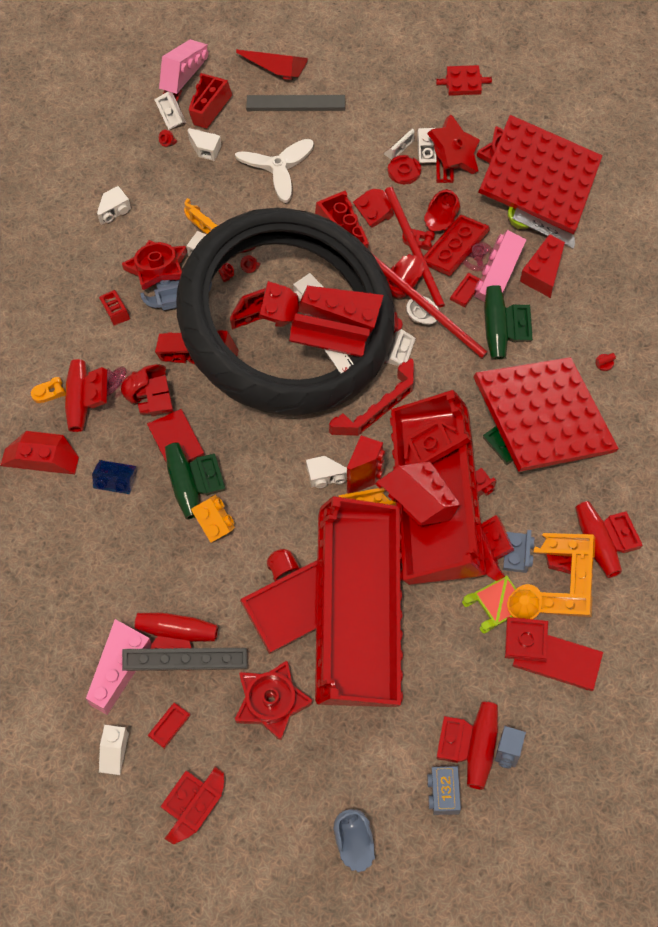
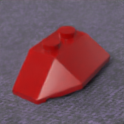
M265 288L244 295L239 299L230 316L232 330L262 319L258 318Z
M25 431L5 448L0 466L75 475L79 457L64 435Z

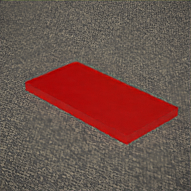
M317 560L241 598L240 602L269 654L316 630Z

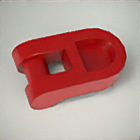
M411 229L420 249L429 251L435 233ZM403 233L402 241L405 245H408V242Z

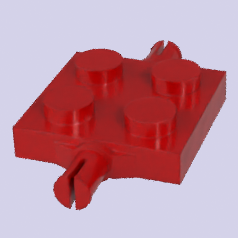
M479 65L447 66L446 78H436V86L446 85L449 96L481 95L482 84H492V76L482 77Z

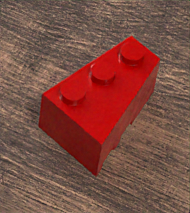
M549 234L523 268L520 282L551 298L565 242Z

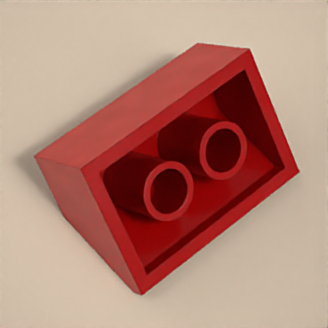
M360 436L347 466V494L373 486L377 479L382 478L385 462L383 460L385 455L383 442Z

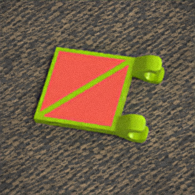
M506 575L504 578L464 596L462 601L464 607H469L478 601L490 618V620H486L481 624L480 631L483 634L506 622L507 617H512L508 611L507 602L509 596L516 588Z

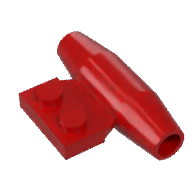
M74 359L70 362L66 379L65 412L68 430L70 432H82L88 407L93 409L107 403V369L101 367L88 372L87 375L85 361Z
M589 501L578 504L575 509L582 534L595 536L594 559L607 578L622 573V568L617 552L627 553L641 549L643 546L627 511L610 515L603 521Z
M157 612L137 613L135 618V629L157 636L150 649L192 648L190 642H215L218 634V625L195 617Z
M481 702L473 726L464 719L444 716L437 759L454 763L467 760V786L473 789L483 790L485 788L493 765L498 734V705L492 702Z

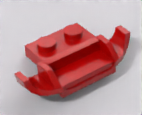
M495 515L481 523L486 575L498 581L505 577L498 566V559L514 551V548L500 518Z
M214 766L204 782H201L188 771L183 773L160 806L161 809L177 820L165 836V840L174 845L189 838L198 831L222 796L224 772Z

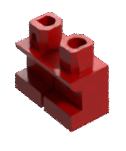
M166 375L148 379V384L137 390V398L147 397L148 402L138 403L140 415L151 414V417L173 412Z

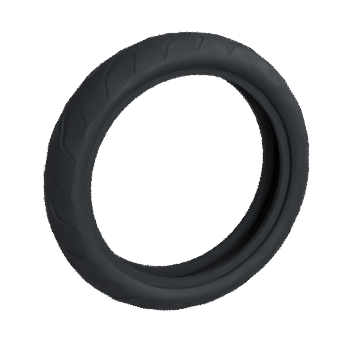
M266 208L252 210L226 220L212 229L197 244L183 267L178 283L176 297L177 320L183 342L197 368L215 387L230 398L266 413L300 416L323 412L343 404L358 395L376 377L391 347L394 333V304L389 283L377 260L353 234L337 223L311 212L289 208ZM263 245H289L315 253L328 261L344 276L353 291L384 296L375 327L365 342L364 355L362 357L353 355L350 358L354 365L342 373L335 369L330 373L310 379H285L271 376L252 368L240 360L223 342L214 326L209 308V287L215 274L228 260L245 250Z

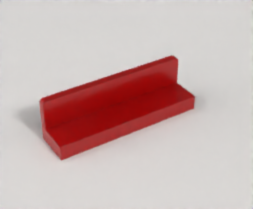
M295 313L291 323L289 341L362 357L370 329Z

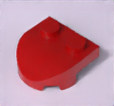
M370 189L353 201L371 228L377 226L385 219L390 220L394 215L385 191L381 189Z
M268 281L258 318L275 322L277 327H284L291 323L295 313L298 314L299 308L295 293L286 286Z

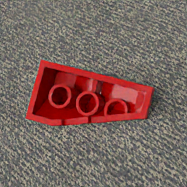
M236 49L237 54L276 75H283L282 79L292 80V77H299L308 61V58Z

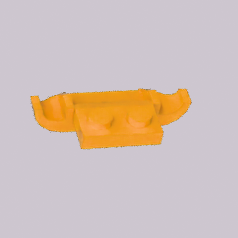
M189 198L185 200V216L200 230L208 234L218 226L209 217L200 212V207L191 205Z

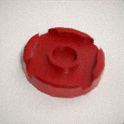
M400 155L393 158L388 164V176L398 184H411L420 177L421 165L414 157L412 159L408 155Z

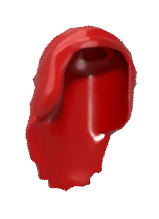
M448 189L439 191L429 202L424 216L425 226L428 227V230L439 232L446 230L453 224L455 216L460 210L459 198L453 191Z
M408 254L407 256H402L391 267V270L414 288L423 274V261L416 255ZM386 277L392 297L402 299L408 296Z
M154 364L145 366L138 372H132L121 384V394L131 404H137L142 399L147 398H137V390L147 385L148 379L165 375L166 366Z

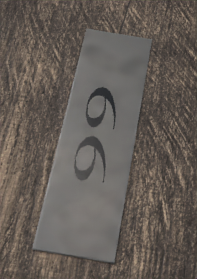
M516 208L513 216L514 220L547 236L551 234L564 241L565 245L574 249L575 238L573 235Z

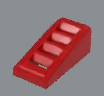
M115 290L99 297L114 326L130 320L129 314ZM115 297L114 300H112V301H110V302H108V303L105 302V301H107V300L112 299V298Z

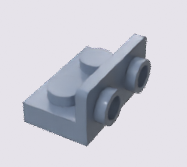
M527 530L526 534L506 532L514 551L504 556L503 570L527 573L528 568L532 567L533 555H530V549L534 548L535 540L534 537H531L532 530Z

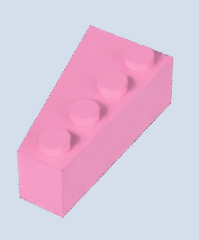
M190 39L163 55L159 89L177 94L207 59L208 44Z
M509 230L503 235L500 234L489 255L488 263L482 271V278L475 287L476 293L474 297L485 302L486 287L492 285L501 286L503 293L526 239Z
M114 620L86 697L90 706L108 715L136 672L122 671V649H150L152 644L150 638L118 620Z

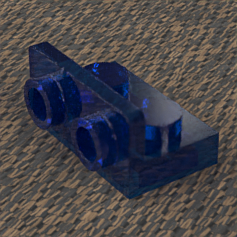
M99 460L92 473L93 488L130 494L131 482L137 472L136 466Z

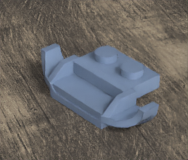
M162 280L156 283L157 289L154 290L156 296L148 297L144 292L140 293L143 302L150 307L162 308L163 310L177 308L176 297L179 280Z

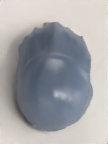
M349 809L342 811L334 821L336 844L340 852V858L345 866L359 873L370 867L372 860H375L374 840L370 829V821L359 810Z

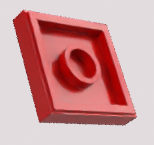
M507 617L505 658L546 662L548 621Z

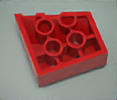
M431 462L399 466L375 483L380 489L383 487L389 493L388 497L393 501L397 500L403 506V511L420 526L450 521L460 506V503Z

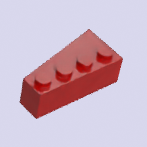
M346 190L316 202L315 214L337 223L358 238L368 249L369 242L362 226L358 223L357 215L354 214L353 206L347 198Z
M307 285L302 295L298 312L316 318L370 329V335L375 327L384 295Z
M224 330L217 331L226 346L238 356L239 350L229 332ZM168 332L159 334L155 353L161 361L184 364L186 361L195 364L187 351L181 333Z

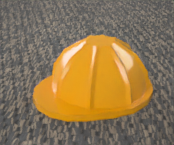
M525 584L513 591L507 602L508 611L511 616L524 619L536 618L542 607L540 590L534 585Z

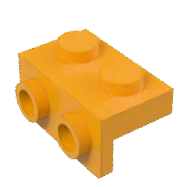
M216 494L191 508L210 543L228 534L235 528L233 518L226 513L223 501Z

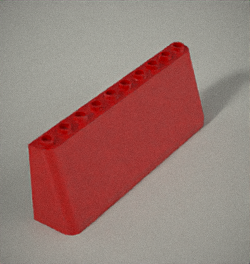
M454 390L391 409L390 423L393 430L391 439L394 444L392 455L395 459L393 470L406 463L404 460L406 437L438 419L444 421L448 426L456 428L460 433L466 434L471 440L469 443L432 463L460 503L459 508L450 521L420 526L403 511V506L396 500V506H400L402 516L400 523V532L402 534L400 542L403 568L401 570L402 580L408 585L473 578L486 574L469 411L466 404Z
M333 496L320 507L318 514L315 701L319 705L398 707L401 705L403 700V692L401 691V681L403 678L401 670V660L403 657L401 640L403 633L400 629V621L402 619V610L400 609V601L402 599V591L400 590V581L402 579V571L400 570L402 559L400 551L402 539L400 532L402 519L400 506Z

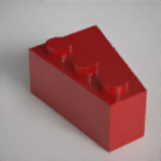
M200 73V81L196 85V93L192 97L188 111L193 125L207 129L231 98L232 92L228 80Z

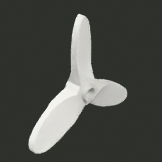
M311 139L298 141L275 157L252 152H237L235 157L244 164L270 171L273 174L274 189L278 198L283 203H288L292 195V185L287 169L299 164L311 153L313 141Z

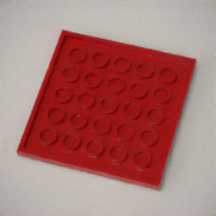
M510 115L478 193L514 209H521L555 227L574 234L603 155Z
M571 357L476 372L473 376L518 472L617 452L619 449Z

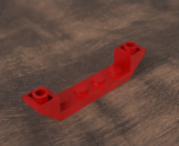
M411 358L399 365L397 378L402 382L398 383L392 392L386 393L381 398V401L371 405L367 412L359 415L354 422L344 413L339 417H334L329 423V433L331 435L359 436L413 392L414 360Z

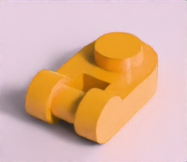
M54 377L48 382L35 386L31 390L33 401L45 403L65 396L66 392L61 386V378Z

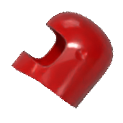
M287 549L276 550L267 559V567L273 573L274 582L283 573L289 570L293 573L300 569L294 555Z

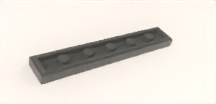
M247 95L246 110L345 111V95Z
M247 648L122 649V671L247 669Z

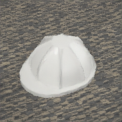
M424 297L426 300H428L433 306H435V307L438 309V307L434 304V302H432L429 298ZM412 299L408 301L406 311L413 322L421 324L437 322L435 318Z

